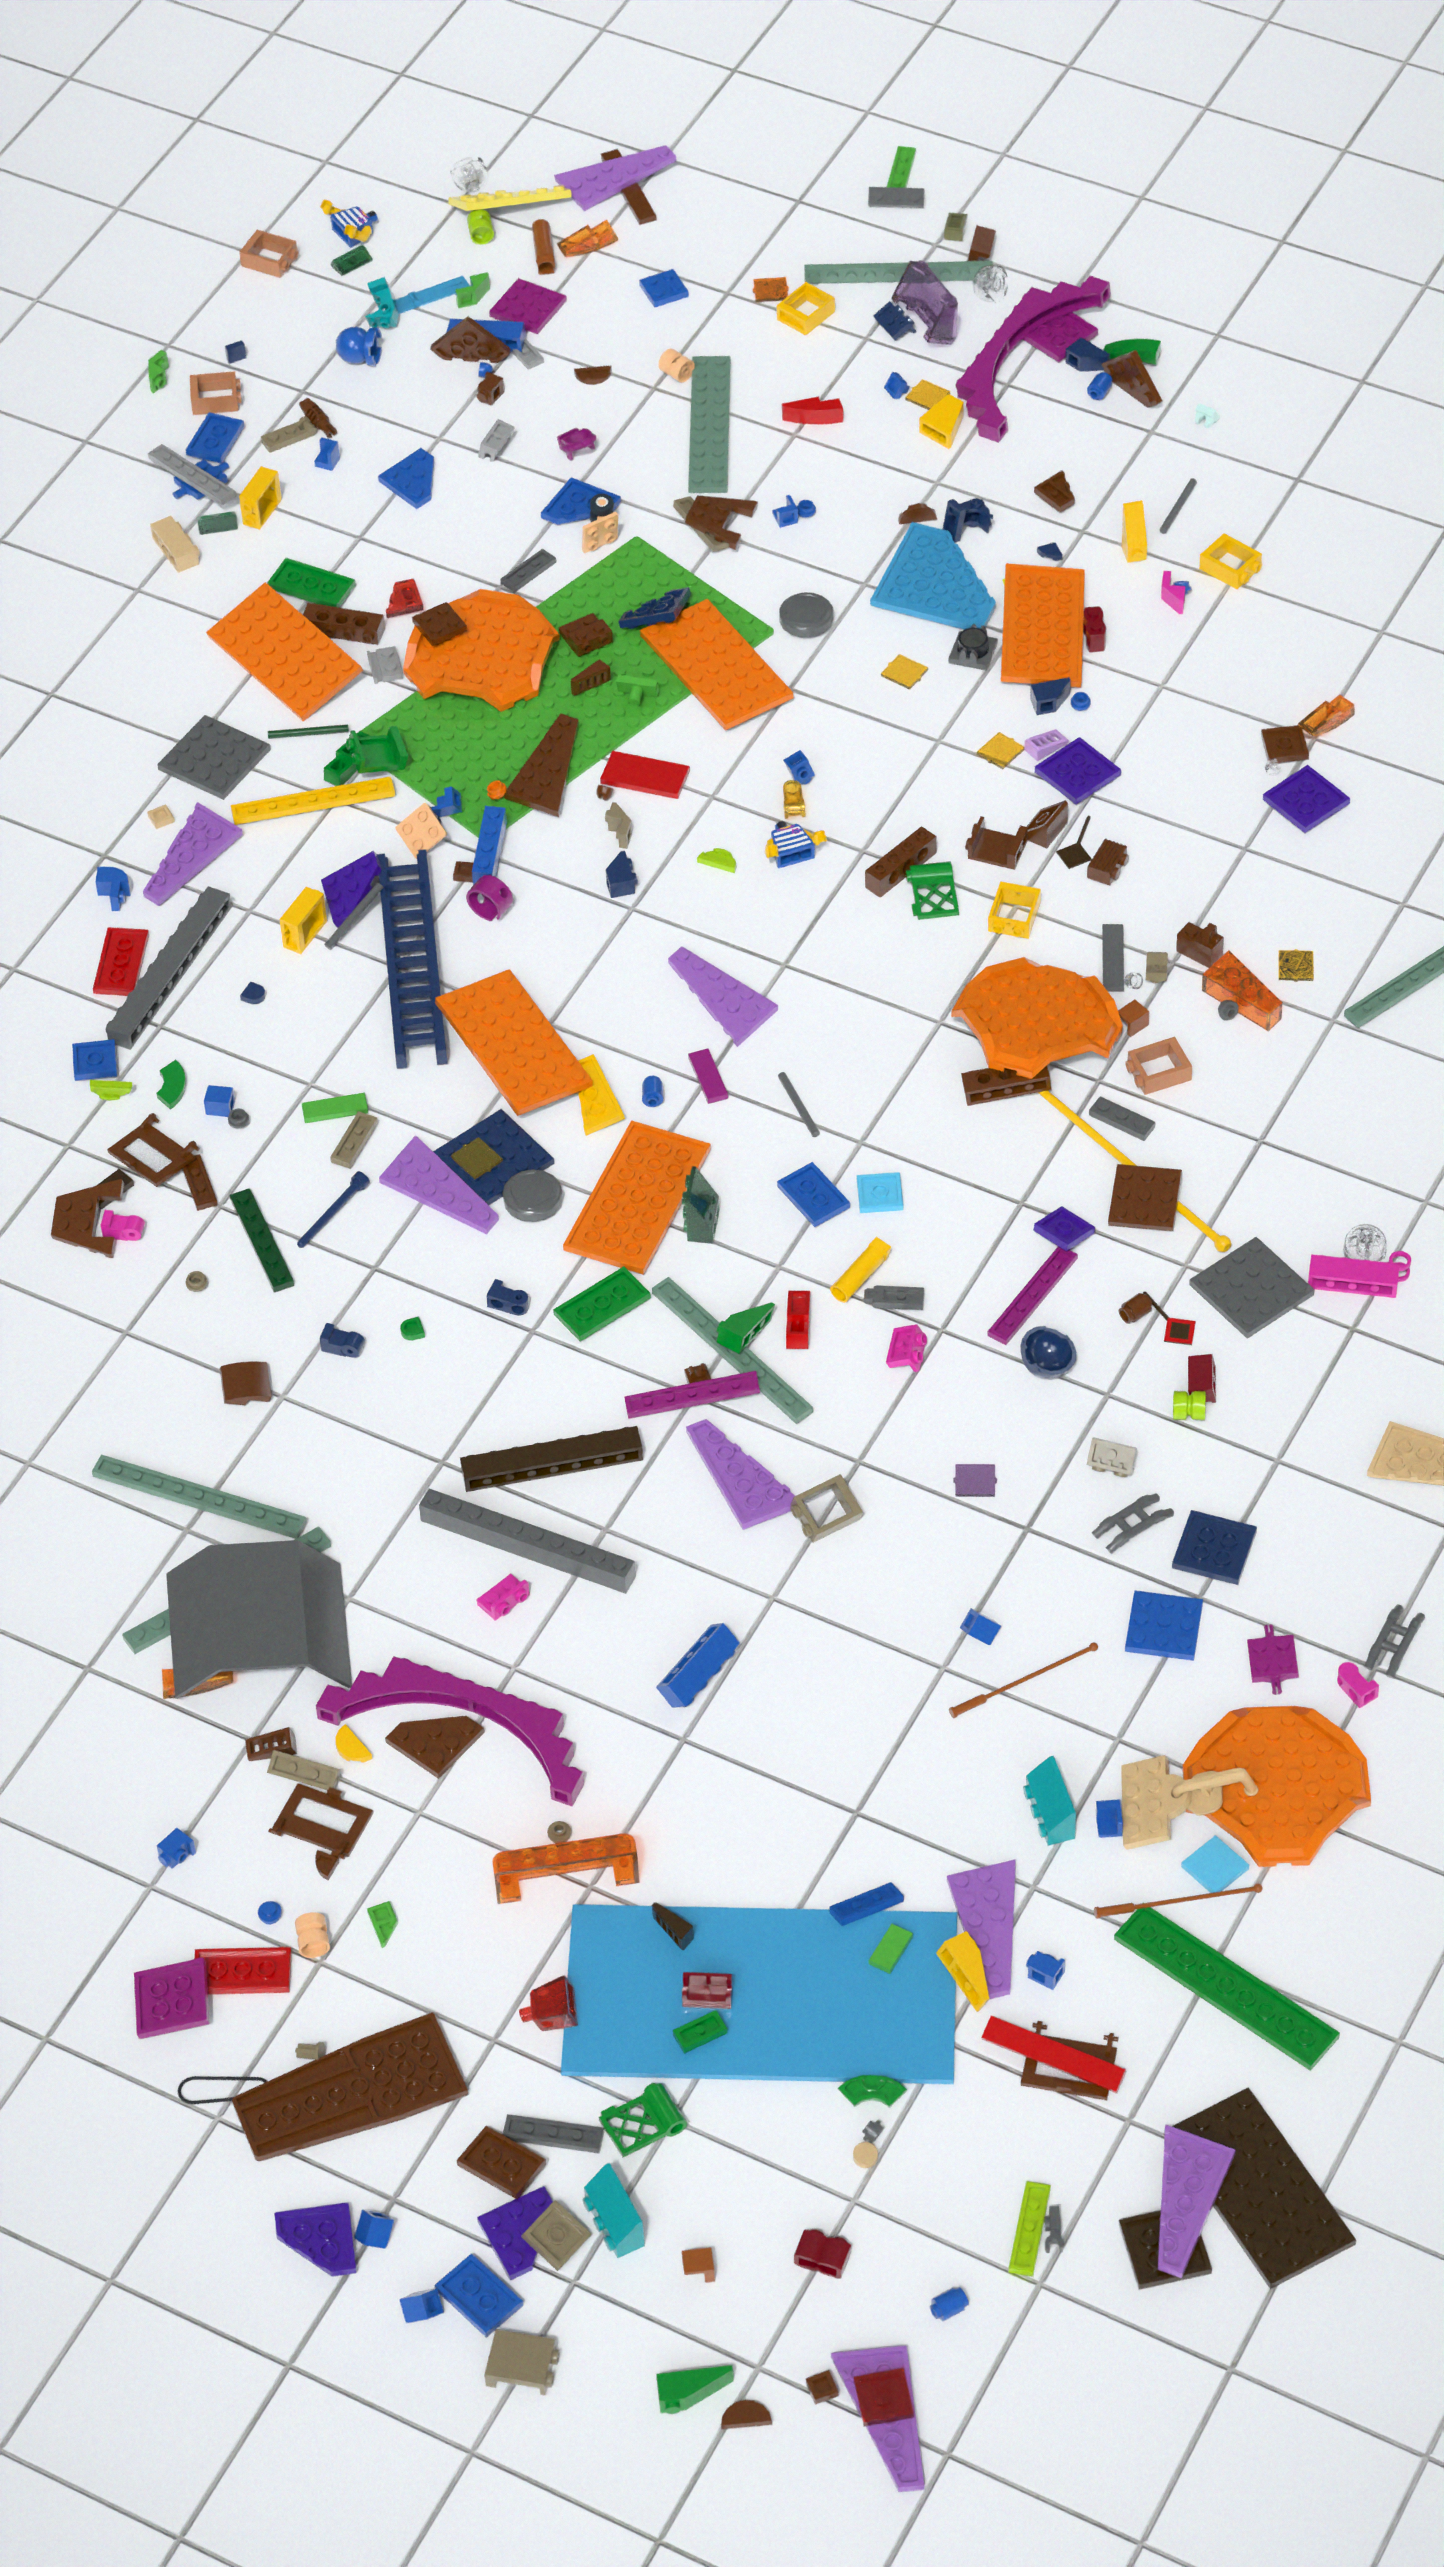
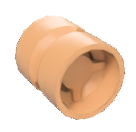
M672 348L662 354L658 363L661 371L671 375L672 378L681 383L691 377L692 370L695 368V364L691 359L682 356L681 353Z
M310 1912L296 1918L295 1929L296 1934L299 1936L297 1939L299 1953L306 1958H315L326 1954L330 1949L328 1934L326 1933L325 1916L320 1913Z

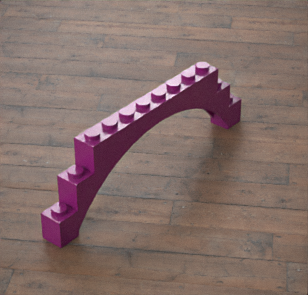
M1089 276L1080 287L1060 281L1056 288L1052 289L1051 293L1031 287L1023 295L1018 305L1014 306L1011 314L1004 319L1001 327L995 331L994 336L990 341L986 342L980 354L976 355L973 363L967 367L963 376L956 382L958 398L967 401L968 417L977 420L976 426L978 427L980 437L999 443L1008 431L1007 416L1002 415L994 398V384L1001 364L1009 352L1025 337V334L1031 333L1040 325L1078 310L1092 307L1102 308L1111 296L1109 281Z
M393 1656L382 1677L373 1672L368 1673L360 1670L349 1691L339 1686L334 1687L327 1684L316 1704L317 1719L339 1726L341 1721L376 1708L400 1704H437L467 1710L492 1720L521 1740L539 1761L550 1782L551 1800L573 1807L584 1786L583 1772L576 1767H568L574 1757L573 1742L564 1737L559 1738L564 1728L563 1713L554 1708L549 1709L540 1706L533 1701L519 1699L512 1694L496 1691L492 1687L475 1684L468 1679L457 1678L448 1672L443 1673L427 1665L422 1666L413 1663L406 1658Z

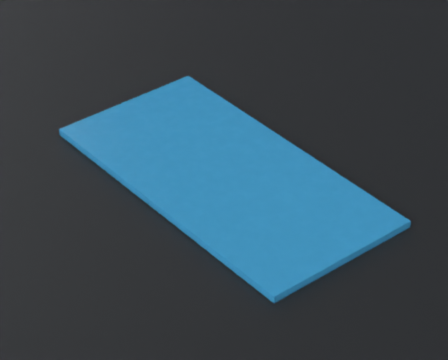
M573 1904L561 2076L846 2082L861 2075H882L899 2083L954 2084L956 1981L936 1952L946 1940L957 1936V1912L879 1911L841 1926L827 1909L663 1906L693 1925L694 1939L685 1950H682L654 1920L652 1906ZM894 1924L912 1932L913 1939L891 1974L869 1965V1959L890 1925ZM683 1972L732 1974L731 2009L682 2007ZM716 2010L726 2025L728 2033L684 2054L673 2036V2030Z

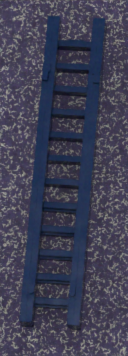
M426 849L418 850V854H416L417 864L390 867L385 853L377 854L382 868L379 874V883L383 886L380 894L397 1069L407 1068L406 1047L435 1044L437 1065L448 1064L443 1013L435 1004V998L441 996L427 851ZM416 874L419 876L418 879L390 881V877ZM420 889V894L391 896V892ZM421 905L422 909L393 912V907ZM423 920V924L394 927V922ZM419 935H424L425 937L424 940L396 942L395 938ZM426 950V955L397 958V953ZM427 966L428 968L426 971L398 972L400 968ZM429 981V985L400 988V984ZM424 997H430L431 999L429 1001L401 1003V1000ZM432 1013V1016L403 1019V1015ZM431 1028L434 1030V1032L404 1035V1031Z

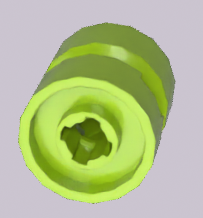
M484 209L471 211L467 216L471 240L479 245L489 243L494 237L489 212Z
M1174 1391L1173 1420H1186L1188 1416L1193 1420H1205V1391H1195L1191 1395H1188L1186 1391Z

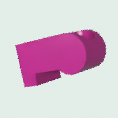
M105 1210L100 1224L103 1237H114L115 1240L137 1241L141 1238L145 1221L136 1215H115L113 1210Z
M1345 1662L1339 1666L1337 1683L1359 1708L1378 1698L1379 1684L1374 1679L1368 1682L1359 1673L1357 1665Z

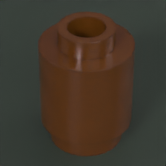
M1138 1293L1121 1305V1308L1118 1310L1119 1315L1125 1323H1134L1151 1312L1152 1301L1147 1295Z

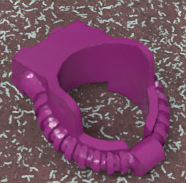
M574 428L557 436L559 448L566 453L569 460L573 459V451L586 447L592 450L595 449L594 442L597 436L589 429L582 428V430Z

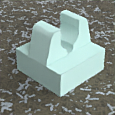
M1198 403L1195 409L1196 424L1199 425L1203 419H1206L1204 426L1207 429L1213 423H1217L1220 417L1215 409Z

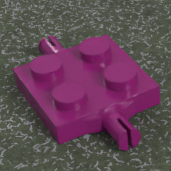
M1267 1624L1264 1626L1265 1637L1247 1639L1252 1683H1271L1272 1694L1277 1695V1687L1279 1695L1282 1693V1681L1299 1678L1293 1634L1274 1636V1626L1269 1624V1632Z

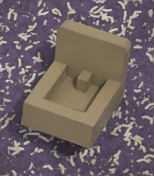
M1147 952L1145 980H1150L1152 983L1167 981V952Z

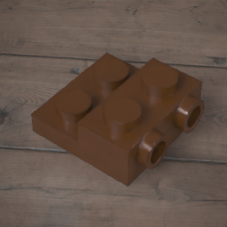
M594 613L558 627L559 634L578 657L613 642L612 630L603 619L599 620Z

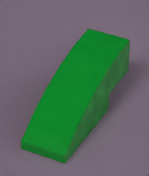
M1125 339L1105 344L1103 350L1110 354V359L1136 350L1142 362L1156 365L1161 353V340Z
M362 731L356 733L357 737L370 736ZM346 743L336 750V758L324 767V781L335 786L344 785L357 771L356 765L352 763V755L350 750H347Z

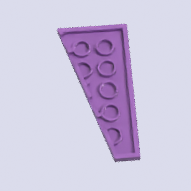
M664 145L556 174L554 178L559 185H564V188L571 190V198L583 211H586L617 194L621 189L637 183L677 161L669 147Z
M197 802L192 815H189L186 819V825L183 829H180L169 847L167 856L161 860L158 871L152 875L144 888L143 896L160 906L243 835L242 829Z
M683 946L668 958V964L681 980L688 984L690 991L698 996L699 1002L713 1019L720 1023L723 1031L730 1035L736 1047L740 1046L778 1011V1004Z
M416 1135L379 1177V1183L486 1235L499 1221L498 1214Z
M704 1419L686 1426V1433L742 1530L791 1511L790 1504L795 1495L790 1492V1488L778 1482L774 1475L752 1456H747L742 1452L740 1446L730 1442L725 1437V1434L710 1421Z
M1016 1859L947 1875V1884L963 1931L968 1932L980 1950L989 2000L1010 1995Z
M1166 2124L1158 2270L1182 2278L1235 2156V2149Z
M907 2345L831 2353V2359L898 2492L924 2490Z

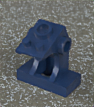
M974 498L960 504L955 499H951L947 502L942 530L950 532L954 543L960 541L962 528L965 525L973 528L978 526L988 533L989 527L992 526L991 519H993V514H990L989 508L986 507L983 499Z

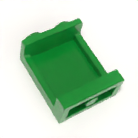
M389 726L387 735L357 737L355 730L350 731L349 738L346 739V747L351 752L352 763L356 765L358 773L405 770L408 753L397 726Z

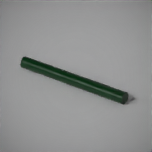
M348 724L272 730L268 731V739L347 733L349 728Z

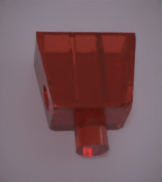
M565 1975L531 1990V2005L519 2009L522 2022L525 2023L533 2020L541 2031L578 2026L574 1986Z

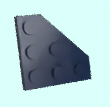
M690 588L670 590L664 593L665 596L659 598L658 601L653 598L641 604V607L634 612L632 610L624 612L618 621L620 628L628 627V629H633L644 624L651 626L662 621L665 623L673 622L691 596Z

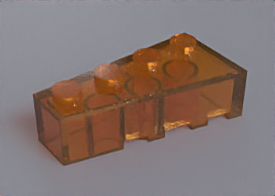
M1230 950L1202 974V991L1219 1002L1224 1000L1235 1001L1238 1004V1013L1266 1031L1269 1032L1282 1019L1283 1002Z

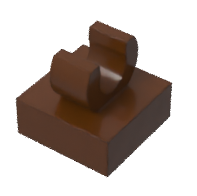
M704 1363L684 1369V1375L688 1384L711 1379L707 1366Z

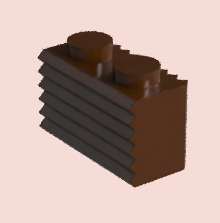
M1107 838L1104 839L1087 866V878L1111 886L1113 880L1118 879L1121 867L1126 866L1128 862L1127 846L1107 840Z

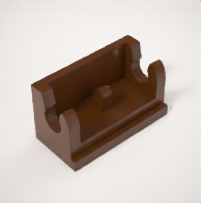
M976 225L967 261H984L978 259V257L989 259L996 230Z

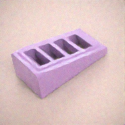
M1055 729L1026 739L1024 750L1036 761H1039L1067 745L1069 740Z

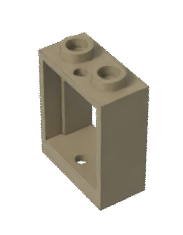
M841 1474L794 1496L790 1504L793 1516L800 1520L804 1535L807 1538L809 1537L812 1543L859 1521L863 1514L862 1509ZM832 1489L846 1515L818 1528L803 1502Z

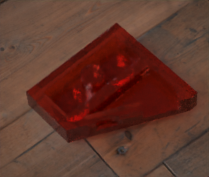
M414 578L394 583L393 593L389 598V606L385 610L386 618L424 610Z

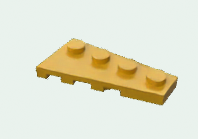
M594 1054L578 1060L593 1080L592 1087L579 1091L583 1127L586 1136L625 1119Z

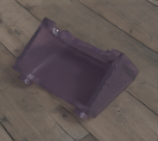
M922 260L909 261L891 299L895 304L903 302L907 305V310L915 311L928 326L923 336L928 343L952 345L957 337L958 302L956 297L948 291L926 262Z

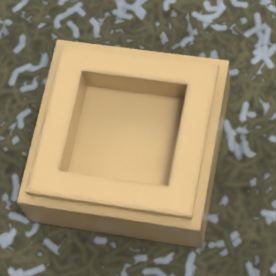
M166 804L147 811L148 818L155 829L175 822Z

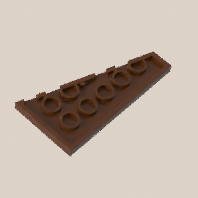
M560 713L504 794L505 799L559 817L563 792L570 768V760L573 754V746L579 727L578 719Z

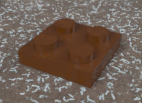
M447 602L412 616L413 624L432 646L467 631V625Z
M1301 725L1261 729V738L1268 764L1309 759V752Z

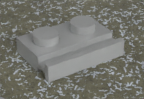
M395 646L376 649V652L371 653L367 651L374 684H377V681H383L384 683L403 679Z

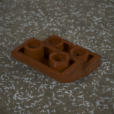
M238 1362L220 1367L224 1404L245 1406L248 1400L270 1402L272 1395L267 1362Z

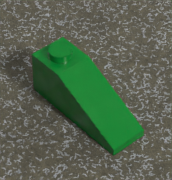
M770 1302L731 1314L718 1325L716 1342L740 1354L771 1321L775 1304Z
M727 2365L656 2374L660 2413L676 2414L680 2411H685L734 2382L733 2366Z

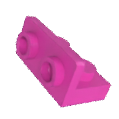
M917 1324L893 1329L886 1364L889 1368L910 1365L914 1372H919L923 1362L927 1337Z
M510 1573L476 1600L477 1605L496 1621L501 1616L507 1615L518 1603H522L530 1595L529 1584L525 1579L520 1582Z

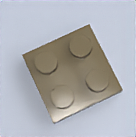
M554 2200L521 2237L558 2271L592 2234L562 2205Z

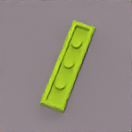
M1026 2181L1008 2273L1034 2276L1051 2185Z

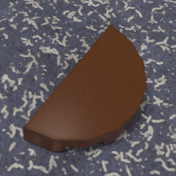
M612 365L575 368L574 375L581 383L587 385L600 384L611 376Z
M916 503L909 505L907 510L899 514L898 523L901 525L912 522L937 520L935 509L928 507L927 504Z
M742 2400L733 2403L726 2409L722 2416L721 2430L772 2425V2419L769 2411L762 2404L752 2400Z

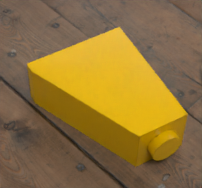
M950 394L945 396L919 418V433L950 449L964 417V402Z

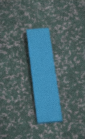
M460 276L418 292H410L404 297L395 299L398 313L401 314L456 294L455 289L470 285L464 276Z

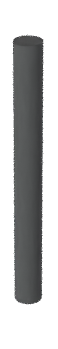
M1191 478L1160 527L1159 531L1161 533H1167L1197 484L1196 479Z
M375 884L324 944L329 950L333 948L383 889L381 884Z
M779 1073L778 1078L812 1137H818L820 1132L786 1073Z

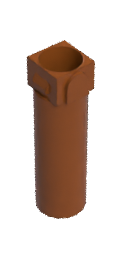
M539 219L532 224L538 275L554 273L555 259L550 223L545 219Z

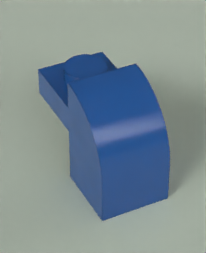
M97 867L95 883L98 896H109L112 911H120L121 903L125 902V896H131L127 874L116 867Z

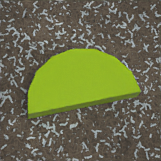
M713 848V851L706 853L703 851L697 857V863L735 873L737 868L732 853L725 849Z
M89 1080L91 1092L99 1095V1098L104 1100H118L120 1096L126 1093L128 1095L132 1089V1082Z

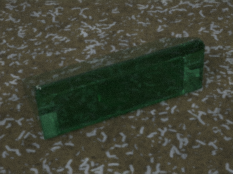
M364 244L333 259L330 265L341 276H344L373 261V258Z
M234 511L196 517L200 535L238 529Z

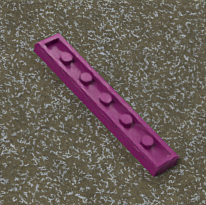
M1058 1246L987 1331V1336L1007 1345L1078 1259V1254L1071 1250L1065 1251Z
M756 1371L624 1396L628 1419L758 1394L760 1389Z

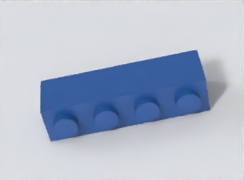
M450 318L446 333L463 319ZM474 320L511 348L510 351L518 349L522 352L526 338L524 322Z
M485 806L472 868L473 885L484 875L496 877L507 825L506 808Z
M724 1623L711 1624L656 1686L657 1690L672 1708L687 1707L693 1702L694 1695L707 1686L708 1679L721 1670L722 1663L735 1654V1649L740 1642Z

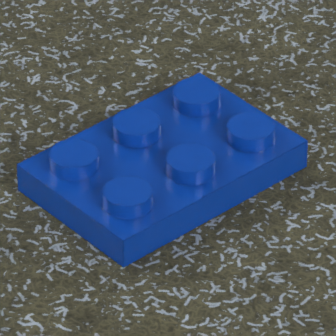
M209 412L185 449L186 455L222 463L245 426L244 420Z
M813 1162L777 1181V1187L814 1227L850 1208V1201Z
M472 2253L434 2285L438 2289V2293L486 2338L523 2306V2300Z

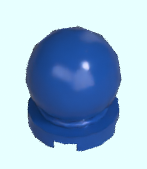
M347 327L339 333L336 339V351L339 357L350 364L362 363L366 360L367 365L376 366V363H379L382 347H378V338H382L381 330L371 327L367 332L361 327Z

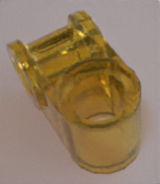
M788 780L783 784L785 819H788L790 816L805 817L801 784L796 780Z

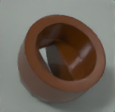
M598 784L596 790L597 797L599 799L603 798L604 801L608 800L612 796L614 789Z

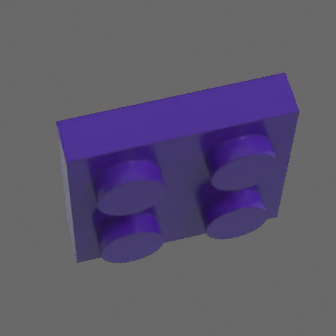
M1061 1206L1034 1223L1033 1231L1063 1250L1068 1251L1093 1235L1095 1226Z

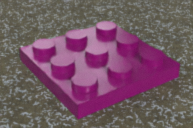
M518 278L489 310V317L499 321L524 322L525 330L538 335L567 302V296Z
M1072 312L1038 326L1031 333L1025 334L1023 340L1057 362H1060L1066 358L1067 347L1080 337L1090 341L1098 335V328Z
M204 1958L134 1972L136 2032L139 2039L210 2024L207 1969Z

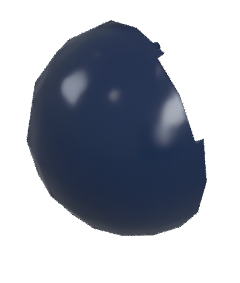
M1046 1326L1034 1327L1027 1331L1021 1340L1020 1351L1022 1360L1029 1372L1035 1376L1044 1379L1058 1378L1067 1373L1076 1362L1077 1352L1073 1341L1067 1334L1064 1335L1055 1329L1047 1328Z

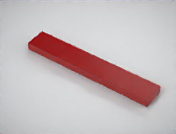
M990 2016L981 2036L984 2041L1116 2094L1127 2072L1124 2068L994 2016Z

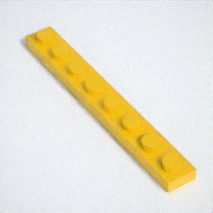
M390 776L230 806L234 824L238 825L394 797L395 790Z

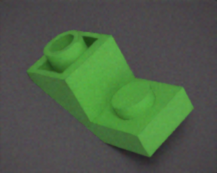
M488 272L470 276L471 286L455 289L458 308L477 305L490 290Z
M160 350L148 359L149 383L153 394L167 384L165 370L169 367L167 353L163 350Z

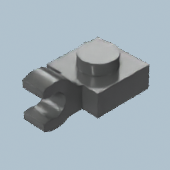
M1049 2206V2216H1044L1045 2232L1050 2231V2236L1045 2240V2252L1050 2253V2245L1057 2244L1061 2253L1064 2250V2241L1061 2237L1059 2206Z

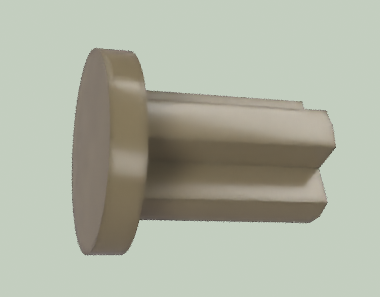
M318 2042L316 2045L298 2043L295 2049V2053H297L296 2058L318 2060L326 2054L325 2043Z

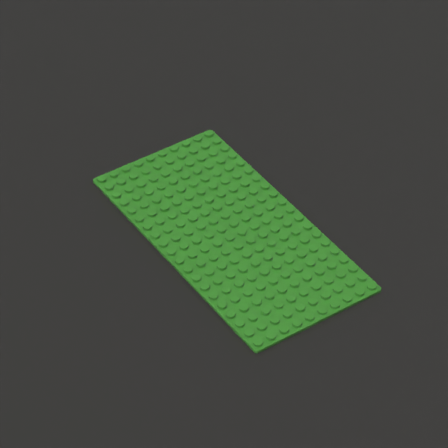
M636 536L536 606L558 633V627L594 613L599 620L603 619L610 627L613 636L612 643L578 657L559 634L560 640L553 643L543 668L538 696L527 701L524 699L516 701L513 707L501 712L479 697L441 691L423 699L419 692L416 691L361 731L370 736L387 735L389 726H397L408 753L405 770L388 772L434 806H437V797L445 795L444 788L452 786L461 794L462 812L448 816L479 838L485 806L506 808V829L533 810V808L507 800L504 796L500 799H490L487 794V787L496 780L504 783L507 788L560 713L579 720L566 785H568L692 694L640 636V630L648 627L646 624L639 625L633 629H628V627L620 628L618 621L624 612L628 610L634 612L641 607V604L653 598L658 601L659 598L665 596L664 593L670 590L689 587L691 596L682 610L708 599L753 649L774 634V629ZM600 659L610 667V681L573 696L571 694V679ZM625 675L657 680L659 687L658 697L642 695L639 705H631L628 702L630 693L618 692L617 676Z

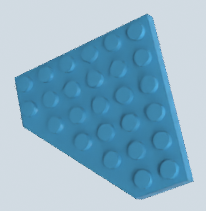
M912 522L872 595L870 605L961 629L970 628L972 624H976V627L980 629L981 625L986 628L996 608V601L993 597H990L986 586L981 579H978L976 571L970 562L966 561L964 553L958 544L954 543L949 531Z

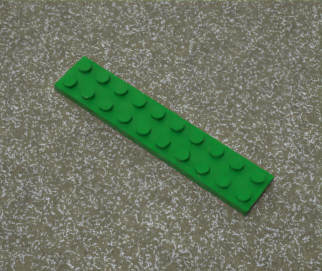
M1151 1907L1137 1909L1114 1934L1115 1941L1310 2071L1340 2038V2032Z

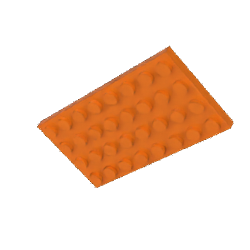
M1006 563L1000 682L1036 684L1070 677V687L1081 688L1085 569Z
M266 582L206 632L213 642L303 722L363 671L362 667Z
M708 599L682 610L673 622H657L640 630V636L724 730H728L794 698L792 690Z
M510 969L435 998V1004L517 1116L592 1087L593 1080Z
M631 1120L563 1244V1250L622 1268L624 1266L627 1270L644 1275L711 1150V1144Z

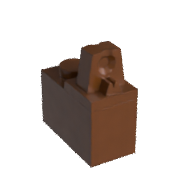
M1188 922L1177 934L1176 951L1212 969L1223 957L1224 937L1217 933V926L1209 923L1207 927L1202 929Z

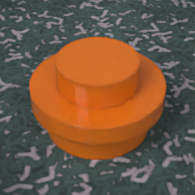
M499 780L493 781L487 787V794L490 799H500L506 793L507 787Z

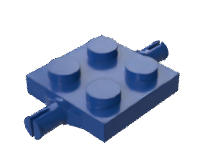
M204 459L195 464L222 483L228 482L227 475L223 473V471L229 469L226 461L218 466H213ZM173 477L174 483L180 487V489L173 492L176 500L185 494L191 495L197 500L205 496L178 477Z

